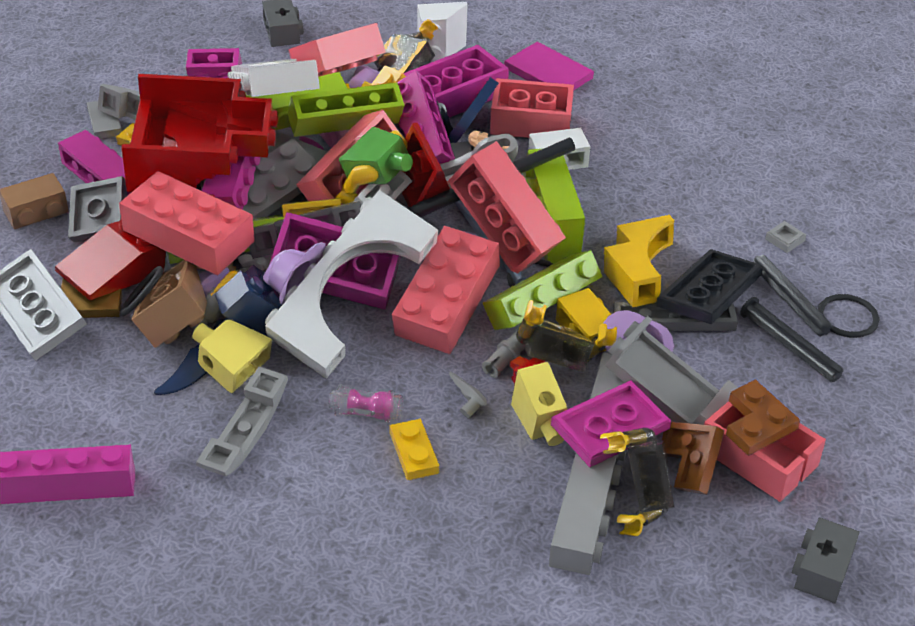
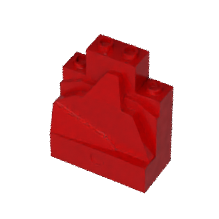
M138 74L140 102L130 144H122L127 192H133L157 171L196 188V185L205 178L213 179L216 175H230L232 164H237L238 156L268 158L269 147L275 146L276 133L272 127L277 128L278 111L273 110L272 99L246 97V91L241 90V79Z

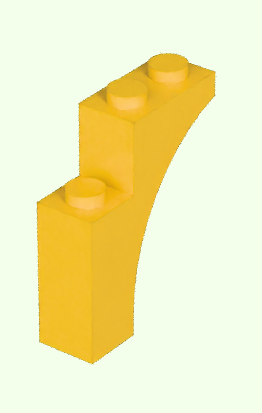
M670 215L617 225L616 245L604 247V273L632 307L655 303L661 293V275L653 267L651 260L660 251L673 245L674 219Z

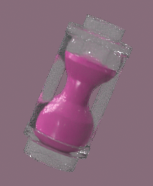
M338 384L336 390H331L329 408L333 409L335 416H341V414L345 416L361 415L391 423L392 420L399 421L401 418L403 396L396 394L393 390L388 392L356 390L352 387H345L344 384Z

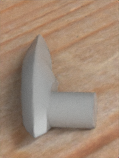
M449 372L454 383L461 389L462 394L468 400L460 408V411L464 416L470 418L479 408L487 405V400L475 387L455 373Z

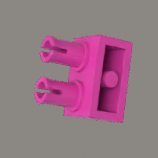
M239 48L188 49L186 61L187 76L228 78V72L232 71L231 66L242 65Z

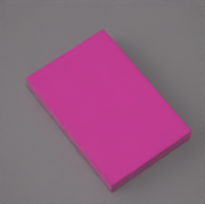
M538 41L504 61V65L509 68V71L527 81L574 85V90L593 79L594 75L593 70Z
M631 380L551 417V426L589 467L621 453H603V450H608L609 448L608 439H600L603 433L621 431L624 435L644 432L646 435L644 441L670 429L671 420ZM639 441V442L630 443V444L626 445V449H625V450H627V449H629V448H631V447H633V446H635V445H637V444H639V443H642V442H644V441Z

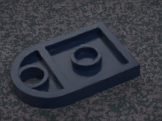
M489 78L448 136L450 143H457L499 84L493 78Z

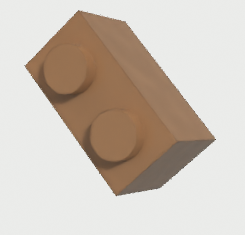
M54 173L0 189L2 208L13 229L69 212L65 191Z

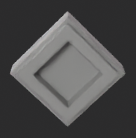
M783 221L766 233L765 240L788 253L805 242L806 234Z

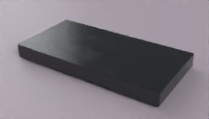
M710 249L657 297L656 306L712 324L762 275L763 265Z

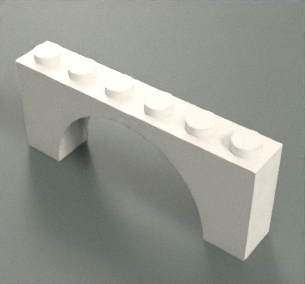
M296 59L234 65L231 66L232 71L228 72V78L241 79V90L246 91V95L251 97L320 89L316 60L296 61Z
M380 190L373 198L370 196L366 198L360 207L358 216L355 219L350 218L345 223L341 231L342 235L336 242L332 240L326 246L321 260L317 264L312 263L304 274L305 279L298 287L295 285L288 291L285 296V303L279 310L276 308L272 310L265 321L267 337L271 338L276 344L326 379L345 357V344L328 328L320 309L323 288L333 272L345 262L369 253L396 254L420 264L437 243L438 229Z

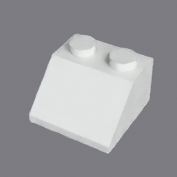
M467 2L417 4V37L421 34L419 28L425 20L430 19L438 26V29L433 32L434 37L432 40L424 39L427 42L419 51L421 62L437 61L457 53L466 46Z

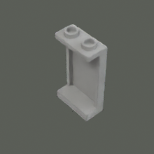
M647 316L640 324L634 321L623 334L626 339L624 340L619 337L608 350L612 356L605 364V367L625 383L631 380L672 422L704 425V422L727 403L731 391L738 387L730 380H727L722 388L718 390L646 331V328L652 321L650 317Z

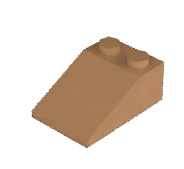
M182 260L162 274L150 293L135 308L131 320L155 348L163 342L166 345L170 344L180 335L179 331L188 325L192 328L205 318L207 300L196 265Z

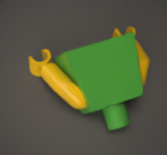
M372 127L339 158V162L347 177L342 191L336 196V198H341L342 204L352 203L358 196L355 192L360 185L387 184L400 171L407 172L412 168L413 159L407 151V142L399 131L387 132Z

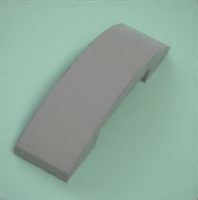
M101 84L98 110L117 118L127 116L136 120L140 102L139 92L123 87Z
M263 367L257 368L244 388V400L218 439L211 438L196 461L197 467L227 477L243 463L270 423L286 387L287 375Z

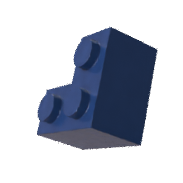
M252 265L245 273L240 270L214 295L222 315L267 336L265 321L272 310L275 308L279 310L282 306L279 301L280 294L263 280L266 270L262 271L255 265Z

